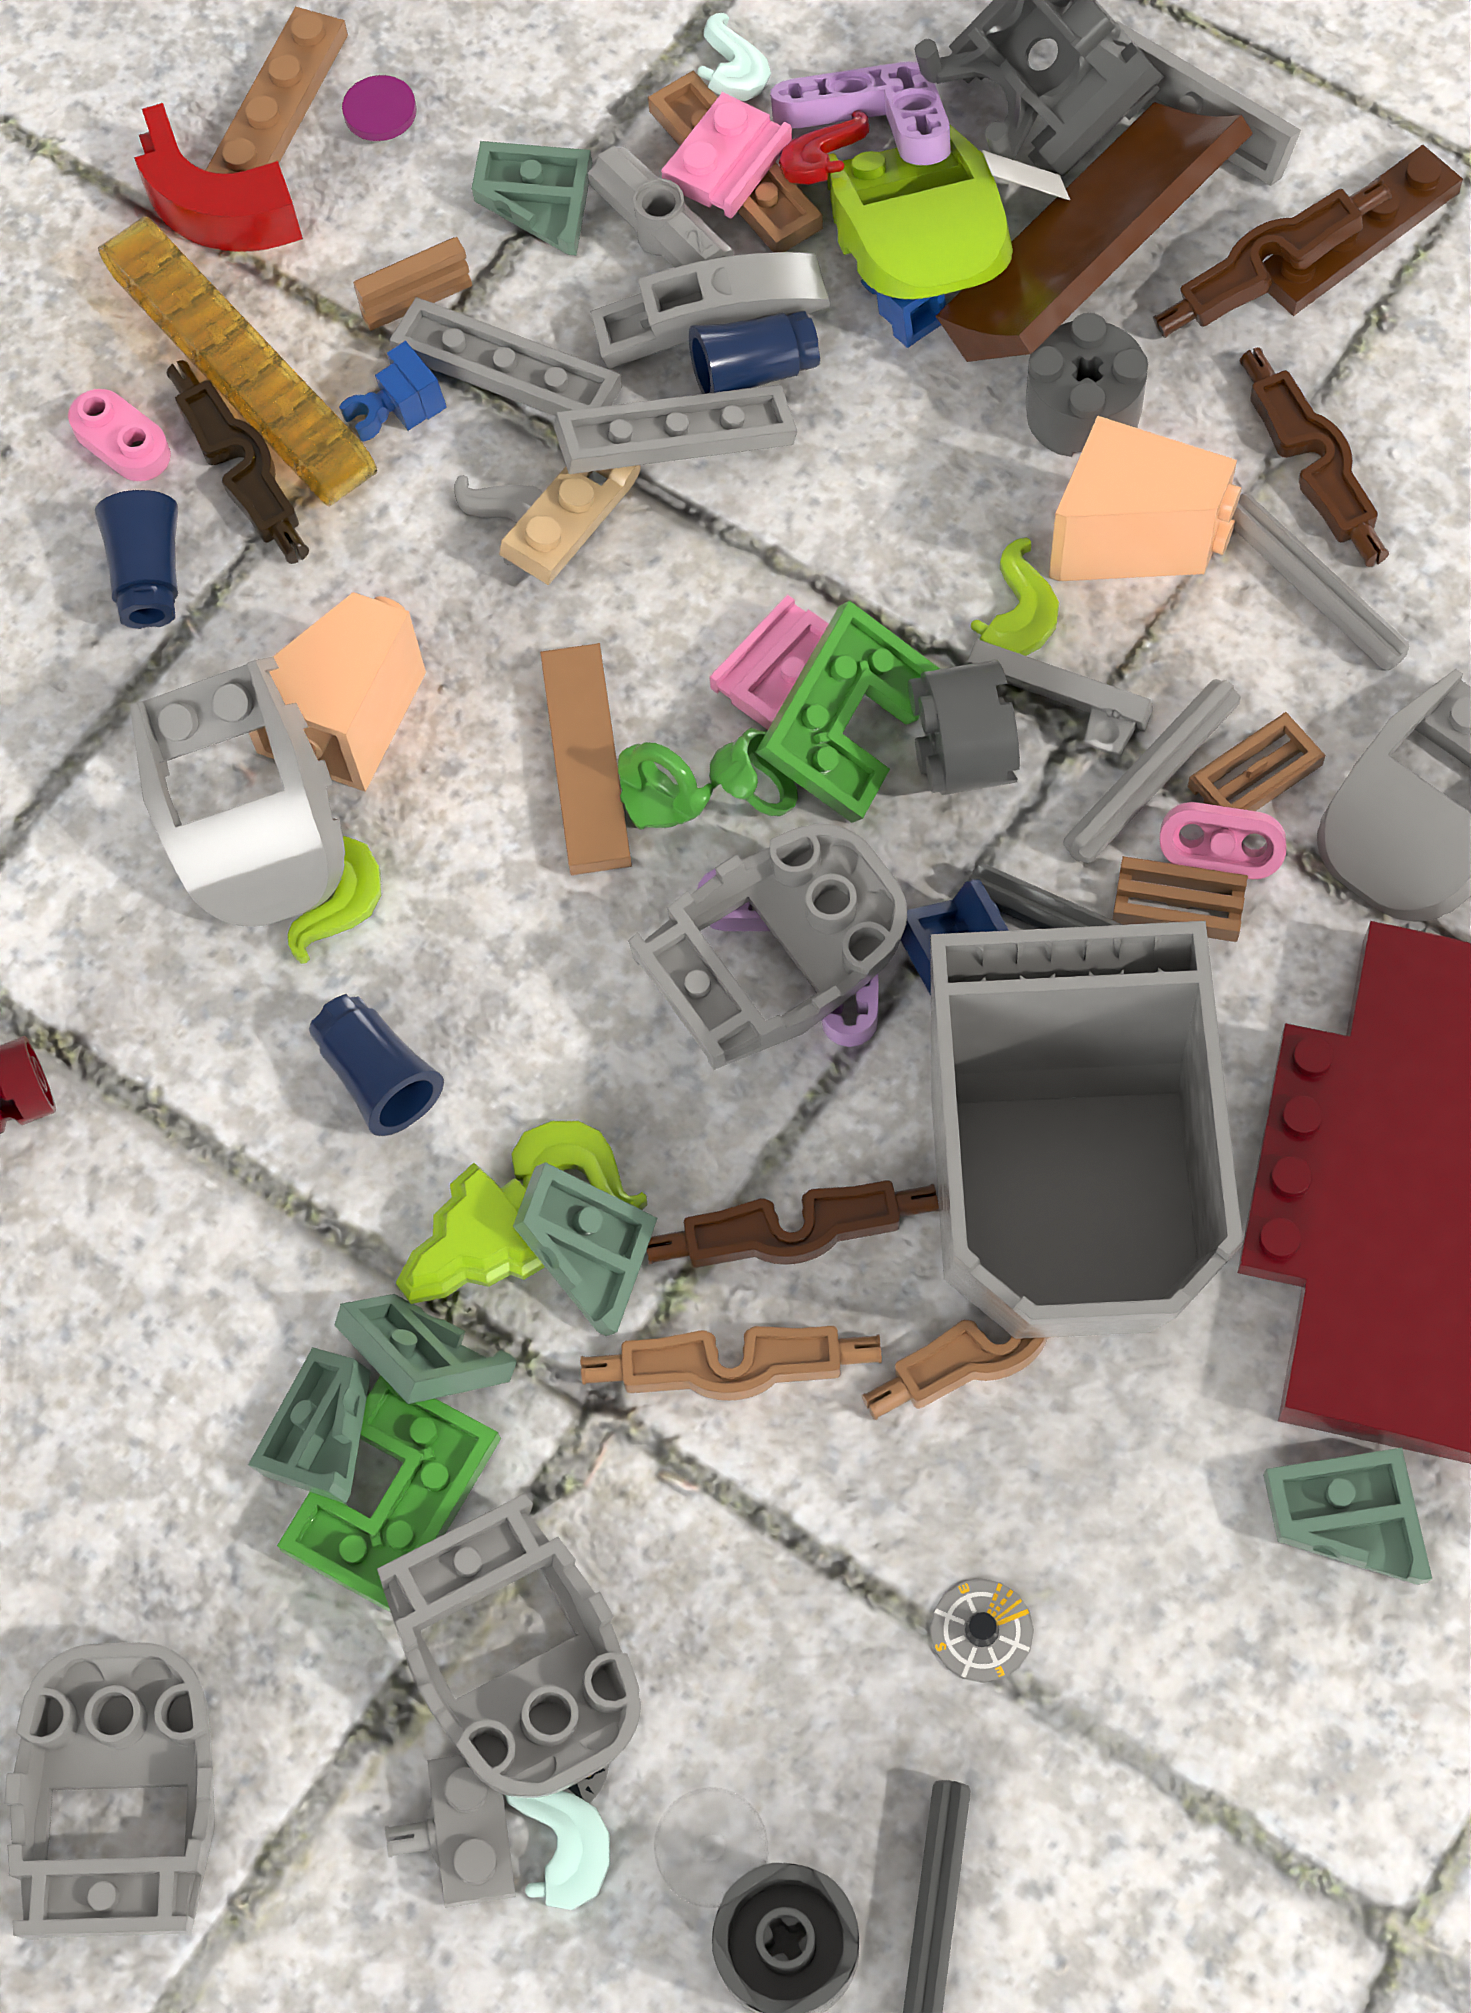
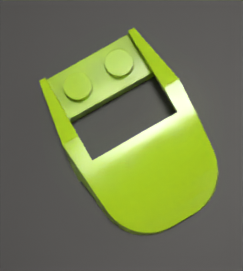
M949 125L951 153L941 162L931 165L910 164L900 157L898 148H893L880 152H862L854 158L843 160L845 165L843 171L829 173L827 188L828 191L831 190V207L834 223H836L838 229L839 246L844 255L851 253L857 260V272L868 286L883 295L899 299H923L975 287L1001 274L1012 259L1013 248L1005 211L995 179L990 172L984 154L952 125ZM835 153L828 154L830 161L838 160Z

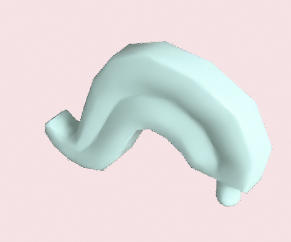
M716 13L707 20L704 28V37L729 62L719 63L715 71L705 66H700L697 74L710 81L708 88L718 95L724 92L743 102L761 95L771 76L767 58L755 46L726 27L729 21L727 14Z
M565 1791L538 1798H518L505 1795L508 1804L522 1814L552 1827L557 1835V1849L552 1860L545 1866V1882L529 1883L525 1888L526 1895L529 1897H546V1906L574 1910L597 1897L610 1867V1833L597 1808L578 1796Z

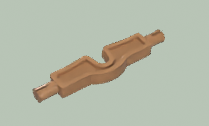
M963 1320L927 1346L899 1360L895 1364L896 1378L861 1396L867 1409H870V1414L874 1420L911 1400L914 1407L920 1409L972 1380H998L1021 1371L1036 1359L1050 1337L1015 1339L1011 1336L1010 1340L1004 1344H994L978 1329L974 1321Z
M755 1326L744 1333L743 1361L735 1368H726L719 1363L716 1338L712 1333L705 1330L658 1339L631 1340L622 1343V1355L581 1356V1378L583 1385L623 1381L627 1393L691 1389L711 1399L725 1401L742 1400L763 1393L775 1383L836 1379L841 1374L840 1365L882 1363L880 1334L876 1336L838 1339V1330L834 1326L808 1328Z

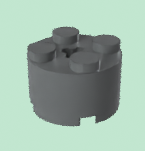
M1083 313L1078 315L1073 321L1060 325L1030 354L1025 401L1027 421L1032 434L1042 445L1059 455L1069 457L1073 456V452H1082L1097 416L1138 428L1146 387L1148 359L1137 341L1121 328L1106 323L1102 316L1095 313Z
M998 660L922 672L920 678L908 680L912 712L914 716L920 715L922 728L925 736L915 738L918 766L921 774L927 773L932 793L940 792L941 795H948L1017 783L1018 778L1013 772L1020 769L1016 719L1012 702L1005 703L1004 698L998 697L996 686L1008 684L1004 670Z
M774 1862L759 1866L740 1877L723 1897L712 1931L714 1961L730 1993L742 2006L752 2013H823L831 2008L847 1991L858 1966L859 1931L855 1912L848 1897L838 1884L829 1876L803 1865ZM781 1925L790 1934L796 1933L800 1929L806 1934L798 1942L801 1955L790 1961L784 1953H779L772 1957L767 1952L775 1944L772 1931Z

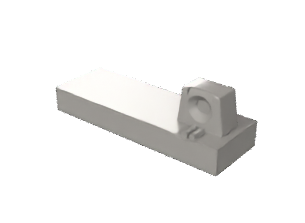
M978 639L975 640L968 664L998 660L1009 685L1089 712L1090 717L1085 736V743L1103 752L1120 756L1135 729L1145 732L1153 711L1151 699Z

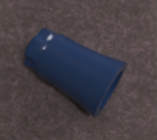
M806 311L795 312L787 316L782 312L762 318L725 324L692 325L689 328L690 356L696 381L702 394L756 388L770 382L797 376L799 371L812 369L820 364L817 332L812 318L808 317Z
M129 490L112 494L97 504L95 516L104 542L110 574L112 600L118 607L120 623L135 629L162 627L175 619L174 603L178 596L175 548L178 504L172 497L151 490Z
M347 994L332 999L323 1006L321 1012L311 1021L309 1032L312 1039L320 1047V1054L335 1071L352 1096L372 1134L388 1136L406 1129L423 1117L441 1095L444 1086L443 1076L416 1055L392 1031L378 1012L373 1008H368L359 996L349 997Z

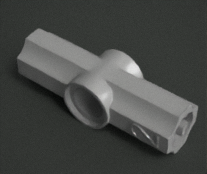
M612 145L597 156L594 166L588 172L589 185L637 231L638 243L642 249L650 254L663 256L674 268L699 261L733 256V250L684 204L683 192L676 183L667 179H658L626 147L615 148Z

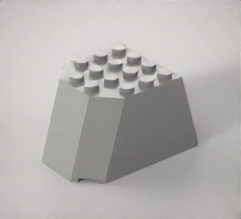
M1206 921L932 934L931 1101L944 1280L1015 1339L1149 1333L1177 1318L1238 1251L1243 1243Z

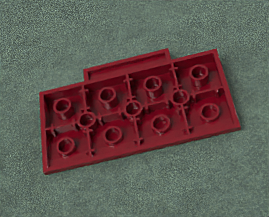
M1370 921L1362 943L1346 1035L1287 1023L1284 1025L1237 1273L1301 1287L1278 1422L1396 1448L1402 1447L1405 1450L1471 1464V943L1437 934Z

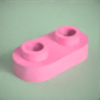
M93 389L78 396L71 404L68 419L76 439L121 476L131 481H147L157 477L167 468L171 458V451L164 432L157 424L118 394L107 389ZM98 412H102L101 414H99V415H97V416H92V415H94V414H96V413H98ZM136 441H144L138 447H131Z
M1187 802L1177 805L1164 817L1160 830V847L1164 856L1172 864L1248 875V879H1262L1275 873L1284 862L1286 856V835L1281 824L1268 814L1204 803ZM1196 824L1202 828L1204 833L1198 839L1189 840L1182 836L1180 830L1185 825ZM1250 834H1259L1265 838L1266 843L1260 849L1253 850L1247 848L1242 841Z

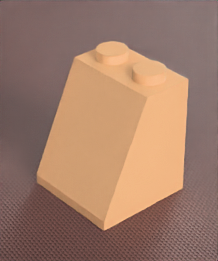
M1097 416L1055 513L1049 578L1057 581L1205 574L1213 552L1220 555L1224 554L1234 528L1235 520H1232L1242 490V487L1232 484L1237 460Z
M353 592L276 653L273 657L279 668L269 673L285 705L297 703L308 725L303 730L318 761L325 760L331 780L366 792L426 674L409 611L390 598L378 596L372 599ZM266 728L249 732L256 752L274 759Z

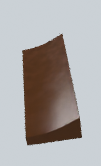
M1154 102L1066 188L1070 200L1057 196L1011 241L1013 248L1012 259L1001 274L986 283L961 290L936 315V318L966 362L1032 354L1253 134L1242 114L1217 117L1184 112Z

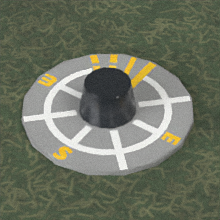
M976 1579L961 1582L943 1595L934 1609L930 1632L934 1651L946 1668L962 1679L985 1683L1004 1679L1020 1668L1031 1650L1034 1628L1030 1610L1018 1593L1001 1582Z

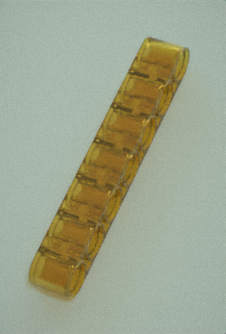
M142 217L98 247L102 261L119 285L200 372L212 382L213 386L240 415L261 434L267 444L325 505L330 507L377 473V467L373 458L358 437L150 218Z

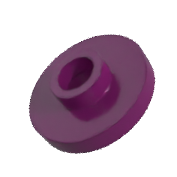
M375 75L358 81L347 91L342 102V112L349 130L356 136L370 141L390 140L403 134L412 125L417 112L416 101L411 88L404 81L388 75Z

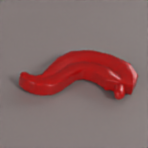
M854 111L851 114L852 120L818 129L795 138L781 151L779 160L781 173L790 183L810 185L826 181L829 173L843 171L845 167L843 161H830L827 153L864 139L870 131L868 116L864 112Z

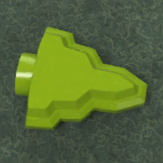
M475 1163L471 1164L450 1183L452 1197L433 1215V1235L411 1252L396 1281V1285L409 1303L415 1304L445 1298L468 1282L490 1287L509 1275L525 1280L545 1268L513 1227L526 1192L524 1186L514 1178L500 1188Z

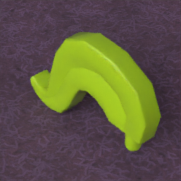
M1027 537L1016 539L1009 543L1003 550L1000 560V570L1004 580L1019 600V603L1013 610L1005 614L996 615L989 625L980 620H973L971 622V629L981 635V641L1024 656L1042 648L1056 630L1059 601L1051 585L1023 558L1025 553L1031 551L1032 546L1031 540Z
M343 836L345 865L335 893L330 900L304 913L291 923L288 931V945L294 958L301 964L307 963L310 960L306 951V947L309 944L352 929L372 915L381 897V871L366 843Z
M549 1121L525 1131L511 1153L515 1178L523 1180V1186L526 1190L534 1168L546 1162L562 1171L567 1169L579 1170L584 1173L590 1185L641 1210L648 1205L645 1193L641 1192L637 1195L629 1196L623 1190L611 1147L599 1130L580 1121Z

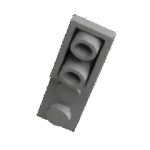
M774 252L710 259L651 274L638 279L640 294L594 309L590 313L601 357L607 368L612 369L688 342L689 328L692 325L732 323L762 318L782 312L786 316L799 311H806V314H810L830 307L831 304L816 254Z

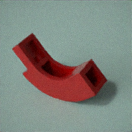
M160 103L142 109L149 132L139 135L145 154L134 157L152 207L172 230L197 244L213 249L235 252L266 250L303 239L294 205L278 161L237 173L222 174L200 169L191 164L180 152L164 104Z

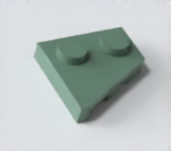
M480 141L471 188L474 201L562 252L577 256L589 187L588 172L592 169L593 164L591 151L586 149Z
M546 1162L534 1168L513 1227L595 1330L604 1336L617 1333L658 1218Z
M1402 1447L1265 1470L1263 1476L1278 1542L1416 1585L1426 1584L1432 1580Z

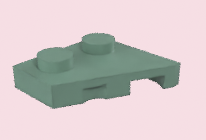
M396 1294L341 1303L334 1324L407 1404L508 1383L511 1380L517 1360L512 1355L503 1350L498 1351L493 1357L486 1358L461 1345L465 1330L444 1319H438L426 1314L421 1307L410 1304L409 1301Z
M312 1347L248 1465L265 1477L346 1504L352 1490L371 1371L353 1358Z

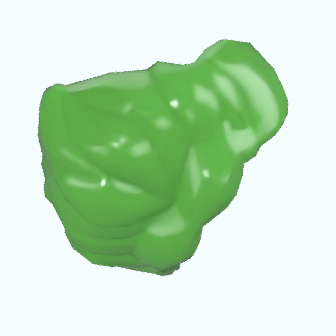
M749 728L735 742L728 743L715 752L710 762V782L713 785V790L721 784L727 793L737 799L747 801L759 812L769 816H782L795 807L798 800L797 787L792 779L755 753L766 731ZM751 763L769 776L776 784L780 793L779 803H768L754 794L758 779Z
M650 742L634 744L624 749L619 755L618 774L620 775V787L622 789L620 795L621 802L625 805V810L628 812L630 820L640 830L646 827L669 828L695 819L702 813L713 793V785L711 783L706 784L702 788H697L696 779L690 767L680 756L660 744ZM655 763L666 768L674 776L678 784H674L665 773L657 768Z

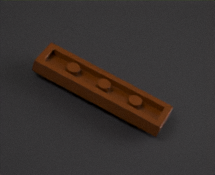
M1421 145L1379 176L1383 179V183L1387 184L1392 199L1383 202L1362 215L1364 228L1335 246L1305 270L1293 268L1280 255L1275 254L1266 259L1263 263L1272 281L1267 293L1291 315L1295 316L1458 195L1463 178L1426 146Z

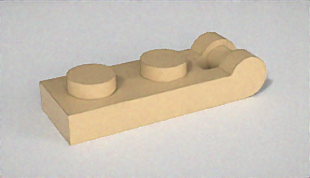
M641 465L595 471L607 478L602 486L588 478L593 471L569 474L567 467H565L501 540L499 555L549 585L630 490L639 475Z

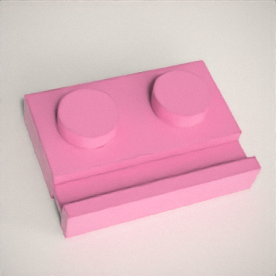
M722 92L661 170L662 179L671 180L676 183L684 196L709 208L715 205L723 209L724 215L732 219L779 158L782 149L792 141L791 125L786 122L782 125L770 121L769 114Z
M787 595L710 676L711 689L717 694L722 692L729 697L731 704L768 730L829 623L809 609L805 612L795 605V599Z

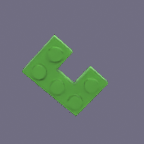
M849 600L836 610L755 753L851 823L864 818L890 768L842 733L864 694L905 725L917 721L920 715H913L909 699L908 680L920 678L922 672L938 670L940 668Z
M380 1375L366 1398L360 1439L403 1462L397 1475L371 1518L342 1502L309 1492L277 1547L282 1553L391 1613L377 1568L446 1534L499 1444L501 1437L497 1431L435 1398L407 1404Z

